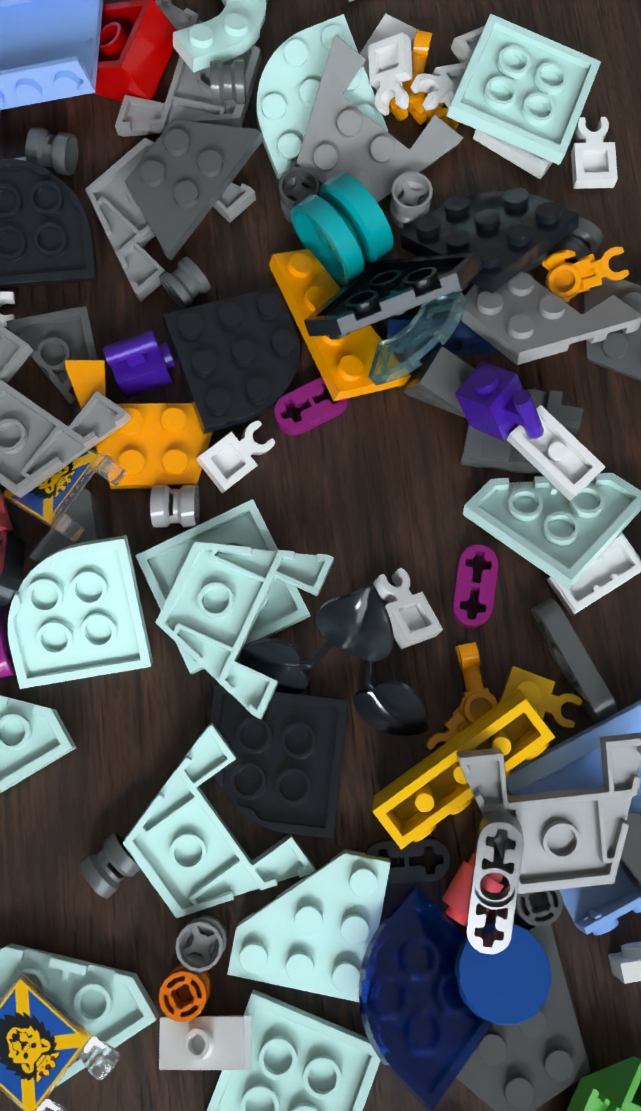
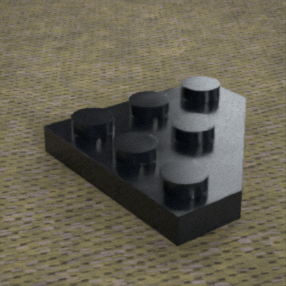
M479 252L376 261L304 320L309 336H328L329 339H339L347 336L352 331L388 317L401 315L411 308L439 297L460 292L467 288L468 282L483 269Z

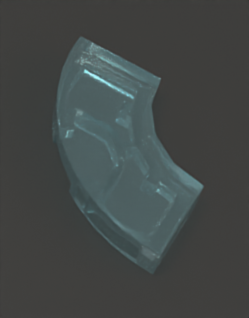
M462 292L447 294L422 304L417 315L404 329L393 337L378 342L368 375L375 385L388 383L407 375L422 365L419 359L426 355L438 342L444 345L455 331L466 309L468 300Z

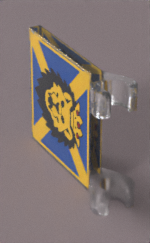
M90 449L22 498H19L8 489L4 491L2 496L72 542H76L85 528L65 514L94 473L117 485L126 474V470L116 465L110 456Z
M23 973L0 1000V1090L23 1111H68L65 1107L47 1098L77 1058H81L93 1077L102 1080L117 1064L120 1055L114 1047L89 1033Z

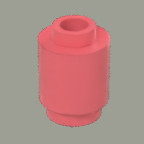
M475 853L472 854L468 862L463 860L442 897V900L449 905L445 913L465 927H467ZM489 873L481 879L480 883L485 890L499 893L504 887L500 883L504 876L499 873ZM486 908V909H487L486 918H487L489 912L491 911V909H489V908Z

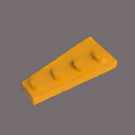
M310 249L272 255L269 267L333 401L399 387L407 383L411 375L371 325L352 331L347 336L339 339H329L328 336H309L304 320L340 291L341 288Z

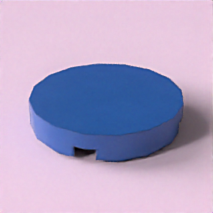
M495 922L485 925L483 933L492 934ZM513 924L512 937L508 947L497 954H484L477 951L471 946L467 937L460 944L454 962L455 976H457V983L460 988L458 990L463 1002L476 1016L493 1024L518 1025L536 1015L546 1002L551 986L550 962L542 944L528 930Z

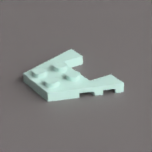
M194 542L155 623L232 694L253 716L262 720L278 685V681L237 663V659L274 580L277 578L318 596L334 562V557L326 554L309 555L295 553V551H268L245 546Z
M213 722L204 729L123 841L125 848L176 918L234 900V896L258 888L264 890L276 886L277 882L298 875L301 878L315 871L314 864L292 834L286 835L262 854L251 860L199 788L200 784L236 759L235 753Z

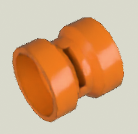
M179 964L170 972L159 992L160 1007L167 1017L174 1021L187 1022L193 1020L201 1013L212 990V981L208 971H191L182 964Z

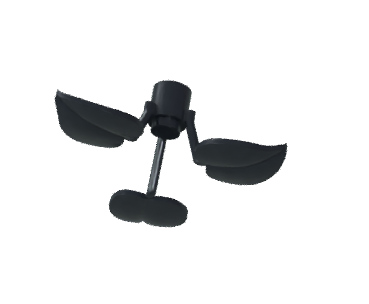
M369 584L353 593L333 598L321 606L317 613L316 622L320 633L327 642L310 658L301 660L300 652L296 646L275 638L259 639L243 646L238 657L242 665L277 680L278 685L274 692L299 694L309 684V676L305 670L312 668L333 646L342 648L347 654L366 660L364 684L367 689L358 691L353 699L355 708L364 721L377 730L398 736L418 735L428 731L426 704L413 688L395 680H383L377 684L374 682V661L386 658L394 644L391 620L374 584Z

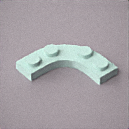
M222 0L225 8L220 15L209 21L173 32L174 49L192 72L210 67V61L219 60L223 63L238 57L249 50L260 37V30L266 16V0Z

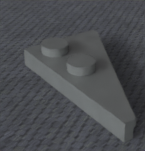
M87 306L6 321L8 329L28 343L34 350L30 354L32 359L75 412L79 414L81 409L66 372L65 360H99Z

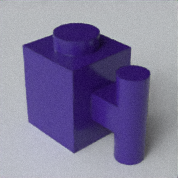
M153 330L104 346L103 352L107 363L111 365L117 385L126 399L173 383L168 368L174 367L175 364L167 342L159 344Z
M481 361L455 393L469 425L476 430L503 441L506 440L517 425L523 426L527 437L530 439H537L544 433V428L529 391L523 390L516 373Z

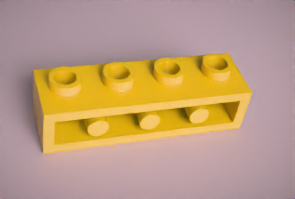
M518 689L374 795L372 812L400 849H403L412 841L418 842L427 837L435 829L438 822L449 814L455 815L461 812L473 801L474 796L458 763L456 752L500 748L504 754L505 776L507 778L511 773V769L525 759L531 760L541 754L548 747V742L554 739L555 736L524 694Z

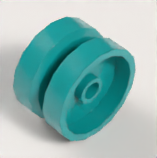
M339 171L319 188L320 196L309 194L293 206L290 210V216L295 232L304 248L310 249L335 282L344 286L364 271V261L372 264L393 249L394 239L390 225L372 194L352 175Z

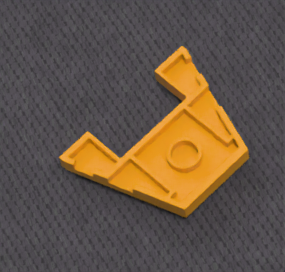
M65 360L66 372L81 410L96 391L106 397L105 360ZM192 403L117 404L126 410L132 418L128 423L95 445L99 458L103 459L101 464L110 488L139 489L152 488L153 485H168L170 488H181L183 485H197L202 467L196 459L208 450L213 432L203 434Z

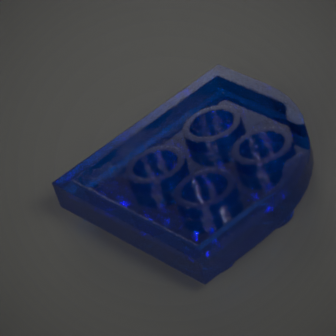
M413 887L406 892L381 923L368 944L360 970L359 1004L367 1037L381 1062L425 1109L433 1110L490 1030L493 1023L476 1016L463 1002L458 990L460 988L457 983V976H455L454 962L460 944L466 937L417 887Z

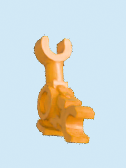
M416 30L412 50L413 79L402 82L403 89L409 95V105L407 109L403 110L396 104L395 97H393L389 102V111L398 121L405 120L408 117V112H410L420 125L424 122L428 124L432 117L436 115L443 122L450 125L452 129L456 130L459 122L446 116L449 109L443 108L444 102L439 103L435 109L426 111L422 104L428 94L425 92L414 93L410 88L416 76L424 74L432 37L430 32Z
M616 246L610 248L597 261L594 254H590L578 259L579 262L574 264L565 262V259L576 256L574 251L562 250L549 255L542 261L543 267L549 271L546 276V288L556 296L561 297L565 303H569L570 299L578 293L602 285L601 278L606 277L612 281L624 279L629 275L628 270L613 272L608 265L611 257L624 253L623 247Z
M476 642L455 646L458 663L463 673L466 692H462L463 698L460 706L443 724L447 730L432 734L427 739L425 746L430 750L441 741L448 742L498 705L496 698L489 692V689L483 687Z

